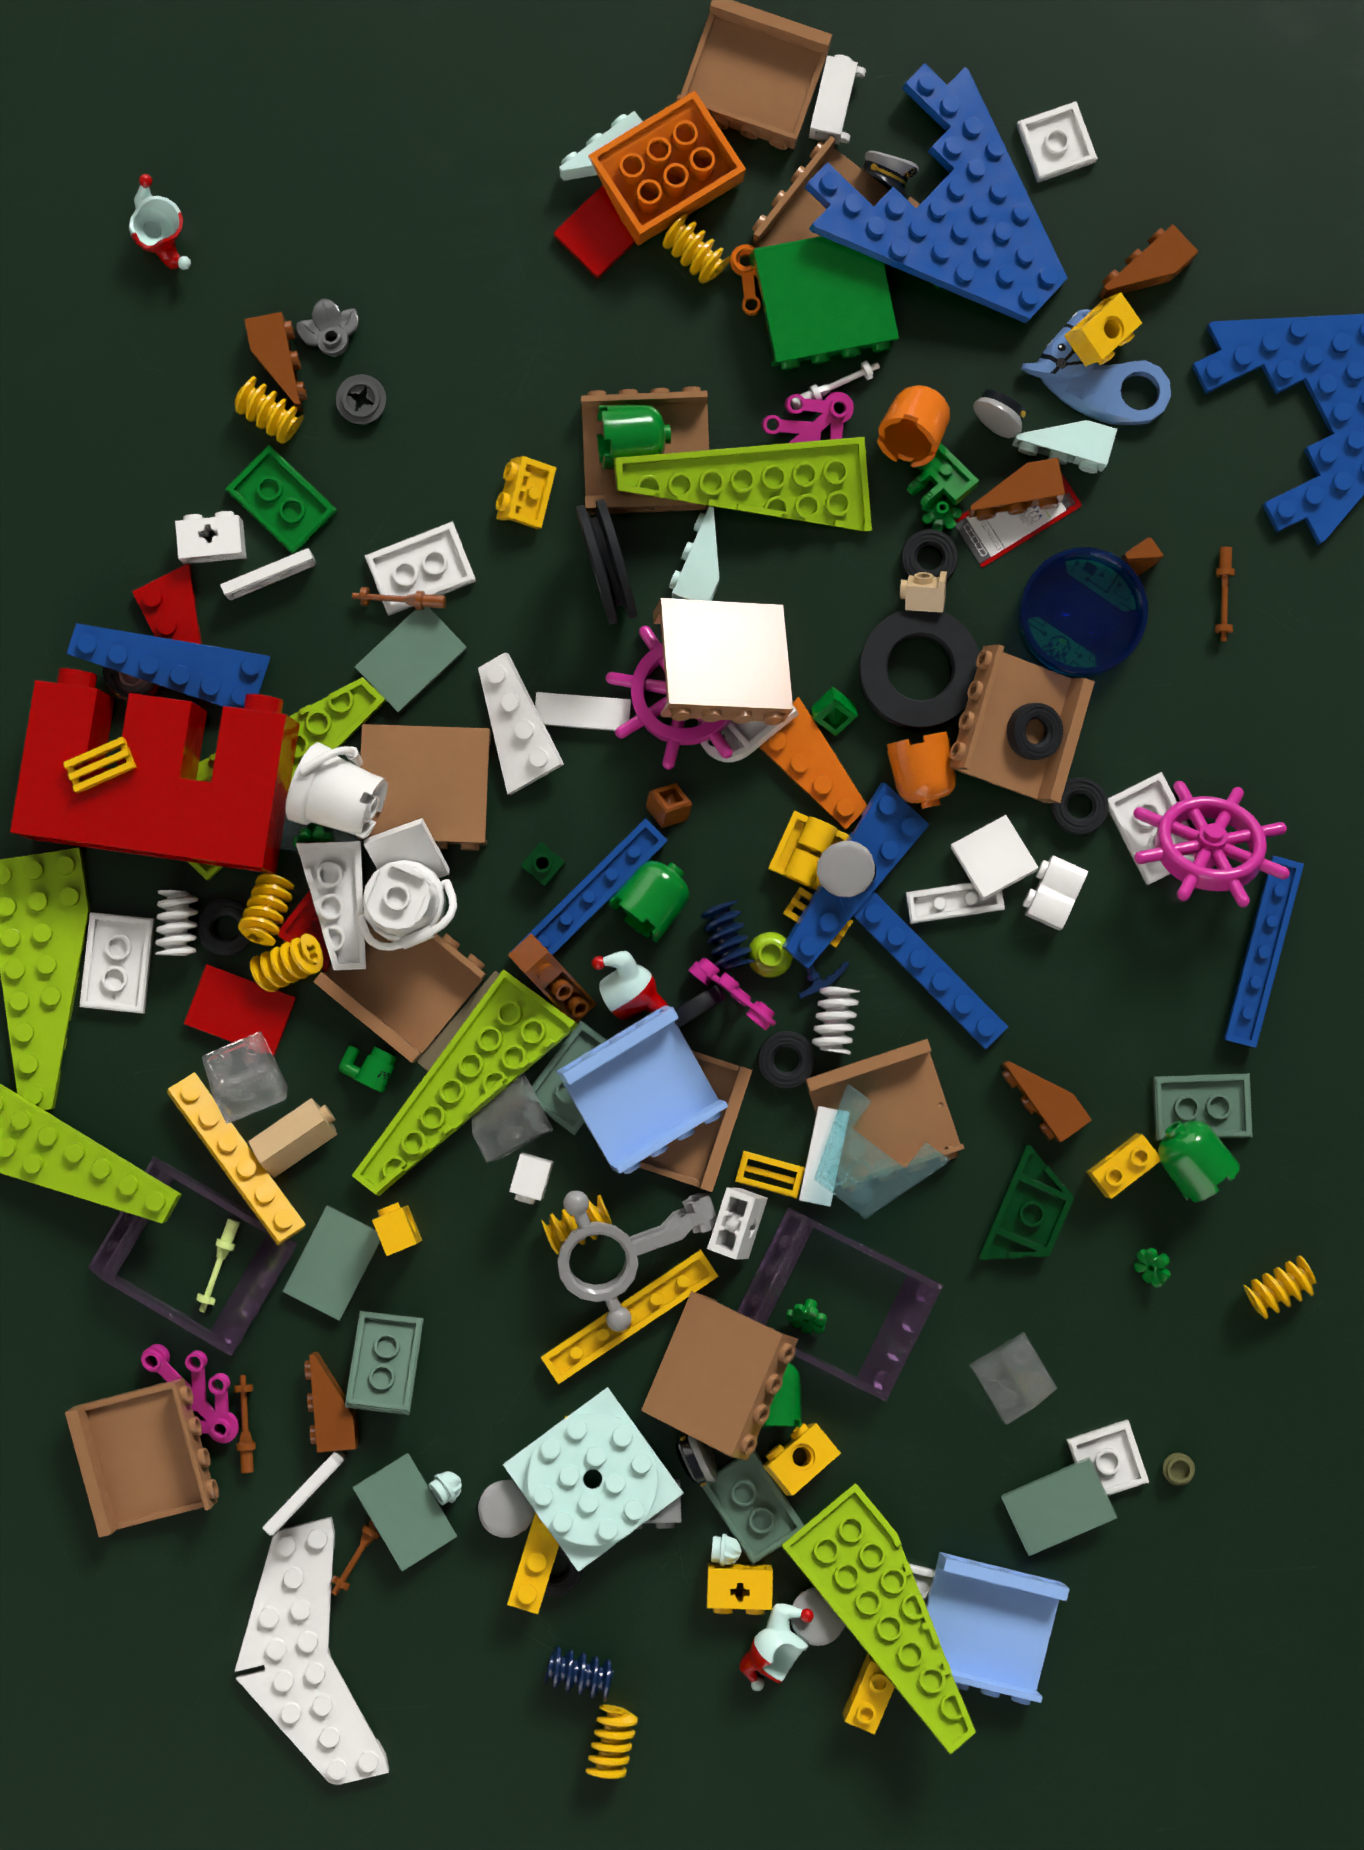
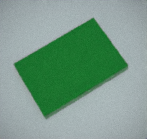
M270 445L225 489L292 555L299 552L338 512L326 498Z

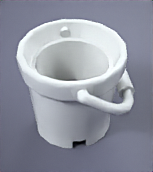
M317 742L304 754L294 773L286 799L285 811L287 819L304 825L312 822L366 838L377 823L372 820L377 811L382 812L388 782L385 781V778L360 768L363 760L355 747L346 746L331 749ZM339 755H346L348 761H346V760H344V759H342V758H340V757H338V756H339Z
M409 860L390 862L375 871L365 885L362 901L364 914L358 916L357 921L361 933L369 945L378 950L392 951L400 948L405 950L434 938V934L443 930L451 922L457 909L456 894L449 879L440 881L434 871L420 862ZM445 891H446L447 896H448V899H449V908H448L447 914L444 916L445 907H446V902H447V900H446V895H445ZM366 921L371 925V927L374 929L376 933H378L385 939L394 942H380L373 938L369 931Z

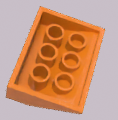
M695 90L588 155L621 221L638 246L669 228L683 213L690 215L742 183L746 168Z

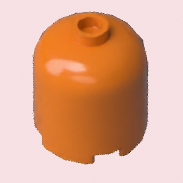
M916 385L902 390L895 397L879 425L877 443L882 452L895 462H897L898 458L911 462V467L923 466L932 461L950 421V408L945 398L937 390L928 386Z
M947 732L923 736V743L912 745V741L906 739L887 744V753L896 789L904 801L908 803H921L922 809L941 805L940 798L950 795L956 786L955 770L949 768L951 744Z

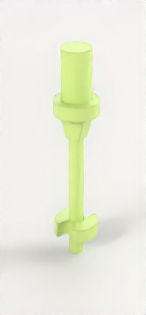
M228 1218L221 1239L217 1238L215 1244L218 1246L217 1260L205 1294L198 1293L196 1300L201 1302L200 1312L205 1313L208 1304L213 1306L216 1299L211 1297V1293L223 1260L226 1259L230 1251H234L236 1244L233 1241L240 1224L239 1221Z

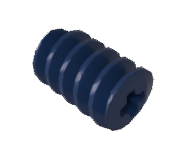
M738 900L710 907L700 915L701 919L711 920L710 923L704 926V930L714 932L715 934L708 938L707 941L708 944H718L711 951V955L721 957L714 965L725 970L755 962L754 959L744 958L745 955L752 951L751 947H741V943L747 940L748 936L737 933V931L745 926L744 923L734 922V919L741 914V911L730 909Z
M556 1646L550 1655L543 1686L550 1677L555 1689H557L561 1681H565V1691L567 1692L571 1690L574 1684H577L578 1695H582L585 1689L589 1687L591 1698H595L600 1690L603 1694V1701H607L614 1673L611 1660L606 1659L600 1667L598 1656H593L590 1662L587 1663L586 1653L581 1652L579 1657L574 1660L573 1650L569 1649L565 1656L562 1657L561 1647Z

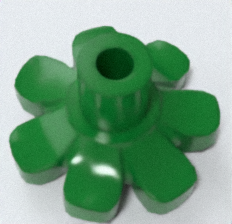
M943 495L929 508L926 509L923 506L921 508L922 511L926 512L921 518L925 525L933 523L932 530L942 532L943 526L949 531L953 530L956 527L954 519L961 517V509L954 507V504L948 498L943 500Z
M312 822L307 825V828L299 829V835L293 836V846L297 847L296 843L334 842L332 833H324L322 826Z
M1154 1248L1142 1249L1137 1253L1138 1261L1134 1263V1268L1138 1273L1144 1272L1142 1279L1146 1283H1152L1155 1288H1158L1170 1279L1171 1273L1165 1268L1170 1263V1259L1166 1254L1161 1253L1158 1255L1157 1250Z
M806 1299L804 1305L795 1304L794 1309L788 1310L786 1314V1319L790 1321L793 1327L800 1328L802 1326V1333H812V1331L822 1333L827 1322L826 1314L818 1313L819 1311L816 1309L817 1302L813 1299Z

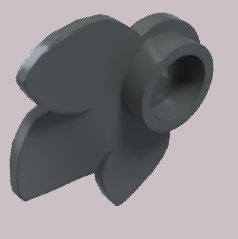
M321 299L313 308L312 319L298 322L297 331L305 344L318 346L324 354L337 357L346 351L349 336L359 326V317L356 309L340 312L338 306L333 301ZM337 337L336 340L329 342L331 338Z

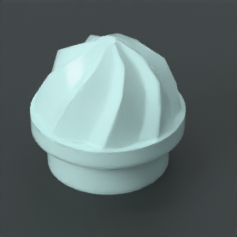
M447 1471L436 1474L434 1480L428 1486L435 1499L441 1505H444L447 1502L453 1503L456 1501V1498L461 1493L462 1483L458 1475Z
M722 1534V1537L713 1536L711 1562L720 1563L721 1567L734 1564L741 1555V1547L737 1539L727 1536V1534Z

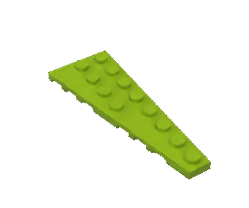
M865 437L613 458L616 491L845 529L872 531Z
M503 969L357 1167L352 1177L374 1194L380 1196L569 1035L578 1024Z
M0 1084L1 1174L159 1223H166L182 1195L181 1193Z

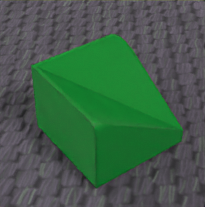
M834 687L829 689L811 708L813 720L835 736L858 716L855 703Z

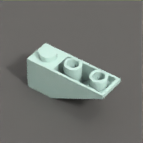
M633 111L628 116L626 114L619 116L611 124L612 128L604 134L597 133L587 141L586 147L580 152L576 153L574 151L568 154L562 160V165L559 167L561 179L565 181L597 175L588 155L642 123L643 121L636 112Z
M1085 420L1019 433L1016 435L1012 446L1018 447V451L1026 455L1036 456L1039 453L1049 456L1048 459L1058 458L1059 464L1065 465L1067 462L1079 465V469L1084 472L1097 473V471L1102 472L1107 466L1117 429Z
M709 506L706 515L700 513L693 530L698 533L694 543L688 541L681 557L682 560H685L682 571L676 570L669 584V588L673 589L672 599L712 601L718 588L719 567L714 508Z

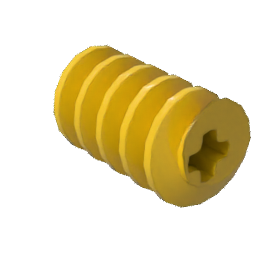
M683 213L670 226L662 244L665 249L673 247L672 256L675 258L682 256L681 264L683 266L691 265L690 273L692 275L700 273L698 280L704 284L717 277L726 268L731 260V256L721 260L720 257L724 249L721 247L713 252L711 249L715 240L710 239L704 243L702 240L706 231L702 230L695 234L693 231L697 223L693 221L686 226L684 223L688 214Z
M255 376L251 377L236 395L234 401L236 412L240 415L245 414L246 419L250 422L256 420L258 428H266V433L269 436L276 435V441L281 444L286 443L300 427L304 414L298 418L295 417L298 409L297 406L294 405L289 410H286L287 399L283 398L276 403L277 392L272 391L266 396L267 385L263 383L256 389L257 378Z
M265 873L259 875L255 881L256 886L251 891L252 897L247 901V908H245L242 914L243 919L240 920L238 928L248 940L263 946H274L276 940L271 935H278L280 932L277 925L282 924L284 921V917L281 914L288 911V906L285 903L291 902L293 897L288 891L293 890L294 885L281 876Z
M304 934L301 938L291 940V943L285 942L281 947L276 946L271 951L261 953V956L256 955L252 957L250 970L256 983L262 989L274 992L280 989V987L283 988L290 983L308 977L310 974L319 972L323 966V954L316 938L311 934Z
M597 1196V1206H594L589 1200V1206L586 1210L589 1221L612 1224L602 1196ZM565 1209L561 1210V1220H558L554 1214H550V1224L546 1225L541 1219L548 1241L557 1255L560 1252L562 1243L574 1229L578 1228L574 1216L567 1213ZM597 1235L590 1236L593 1240L597 1239ZM586 1238L579 1241V1243L581 1245H584L586 1243Z
M1302 1256L1296 1258V1265L1291 1261L1286 1262L1284 1265L1285 1271L1280 1267L1274 1268V1278L1270 1274L1264 1273L1262 1275L1263 1284L1259 1280L1253 1279L1251 1280V1289L1243 1285L1254 1309L1265 1319H1268L1267 1308L1269 1307L1277 1314L1280 1312L1278 1304L1280 1301L1288 1308L1291 1307L1290 1296L1292 1295L1299 1302L1303 1301L1302 1290H1305L1310 1296L1314 1295L1312 1285L1317 1284L1316 1278Z
M599 1705L601 1710L607 1712V1716H600L596 1719L597 1722L604 1725V1729H595L593 1734L602 1739L601 1742H591V1747L599 1751V1753L588 1756V1760L595 1763L596 1767L586 1768L585 1772L604 1779L622 1778L626 1776L627 1772L623 1765L629 1763L630 1758L625 1752L632 1749V1743L628 1739L633 1738L635 1735V1730L630 1726L636 1725L638 1718L621 1707Z

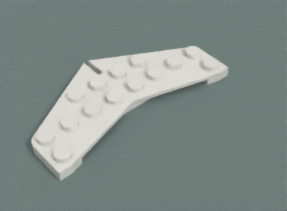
M327 1517L283 1528L273 1536L234 1672L264 1665V1670L239 1675L236 1679L329 1783L340 1785L389 1773L390 1769L383 1747L379 1740L375 1738L330 1656L329 1629L335 1529L332 1517Z

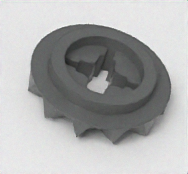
M365 374L354 375L347 378L339 386L336 394L337 408L340 414L350 423L366 425L372 421H377L382 412L385 411L386 393L381 383L374 377ZM366 390V398L373 405L363 404L357 411V402L351 396L360 397Z

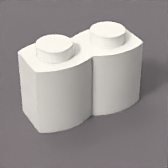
M1054 855L1050 857L1049 861L1043 860L1035 876L1040 879L1036 890L1030 888L1023 902V906L1027 907L1025 915L1060 931L1063 929L1088 871Z

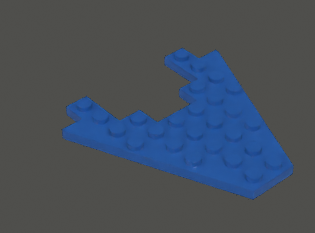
M924 63L904 84L902 89L946 131L929 149L928 153L950 174L917 208L894 187L873 206L827 162L804 187L826 208L812 223L809 230L1026 323L1067 279L1066 273L969 70L965 67L947 85Z
M1364 314L1213 321L1209 323L1207 329L1218 352L1192 365L1205 394L1262 367L1275 394L1304 381L1331 434L1304 449L1317 477L1265 502L1262 506L1276 533L1305 519L1317 545L1323 543L1364 495Z

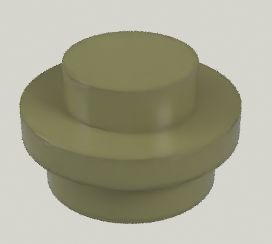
M1173 1453L1164 1460L1162 1472L1166 1480L1171 1484L1185 1485L1192 1480L1195 1474V1465L1186 1454Z

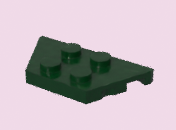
M1026 1144L978 1255V1258L982 1260L1050 1256L1074 1196L1059 1181L1049 1166L1043 1162L1032 1146Z

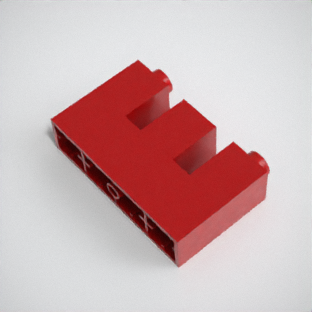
M59 668L57 683L35 680L10 833L31 840L263 873H277L286 816V799L291 784L300 724L287 714H282L284 700L260 694H245L243 708L223 706L211 782L196 779L207 711L192 701L129 693L122 737L126 739L137 768L85 791L76 793L73 789L74 785L68 777V770L64 767L63 762L108 743L115 698L97 689L98 675L87 671ZM106 754L75 767V769H81L104 759ZM126 759L119 760L117 766L127 763ZM100 768L94 772H91L87 775L80 777V782H83L87 779L104 773L112 768Z

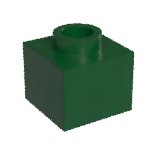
M540 842L520 866L546 888L565 866L566 862L544 843ZM540 858H546L549 861L546 869H539L537 867V861Z

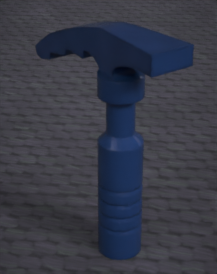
M849 962L841 964L840 968L834 971V974L826 976V980L819 979V972L815 971L813 964L806 968L808 972L806 977L808 982H812V985L805 991L798 993V998L801 999L820 991V988L829 986L844 973Z

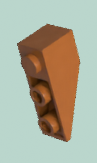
M1174 224L1166 231L1160 228L1149 238L1148 242L1150 245L1143 252L1139 248L1135 250L1125 260L1127 266L1122 271L1118 272L1115 269L1102 281L1104 287L1099 296L1103 299L1120 292L1123 294L1170 282L1194 260L1199 251Z
M282 312L244 319L250 350L254 357L292 404L298 407L297 410L299 412L304 411L302 401L307 400L304 382H298L296 371L301 370L298 352H292L290 340L295 339L291 320L286 321Z
M1058 458L1029 462L1023 465L972 504L968 512L969 518L977 517V520L983 521L996 517V513L1008 511L1009 515H1018L1025 513L1027 508L1039 506L1041 510L1057 507L1058 502H1062L1065 495Z
M532 933L508 954L562 1013L576 1023L597 1005L590 995Z
M1005 1061L1001 1064L1005 1069L1001 1073L1011 1088L1017 1086L1021 1091L1023 1097L1020 1101L1030 1114L1036 1112L1042 1121L1039 1127L1049 1141L1054 1138L1056 1142H1062L1092 1121L1073 1093L1010 1061Z
M313 1352L309 1355V1360L305 1361L306 1380H311L312 1393L307 1394L308 1411L314 1412L315 1425H310L311 1444H316L317 1453L356 1449L359 1446L357 1413L353 1408L345 1407L346 1395L320 1354Z

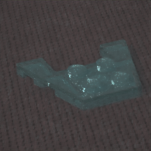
M848 1084L815 1175V1181L867 1219L901 1194L925 1180L926 1177L944 1167L949 1162V1159L925 1142L906 1168L901 1166L852 1129L871 1105L872 1101Z

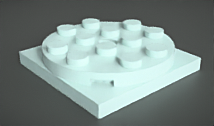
M608 1387L503 1464L578 1572L684 1494ZM590 1469H595L602 1475V1483L598 1488L591 1489L584 1484V1474Z

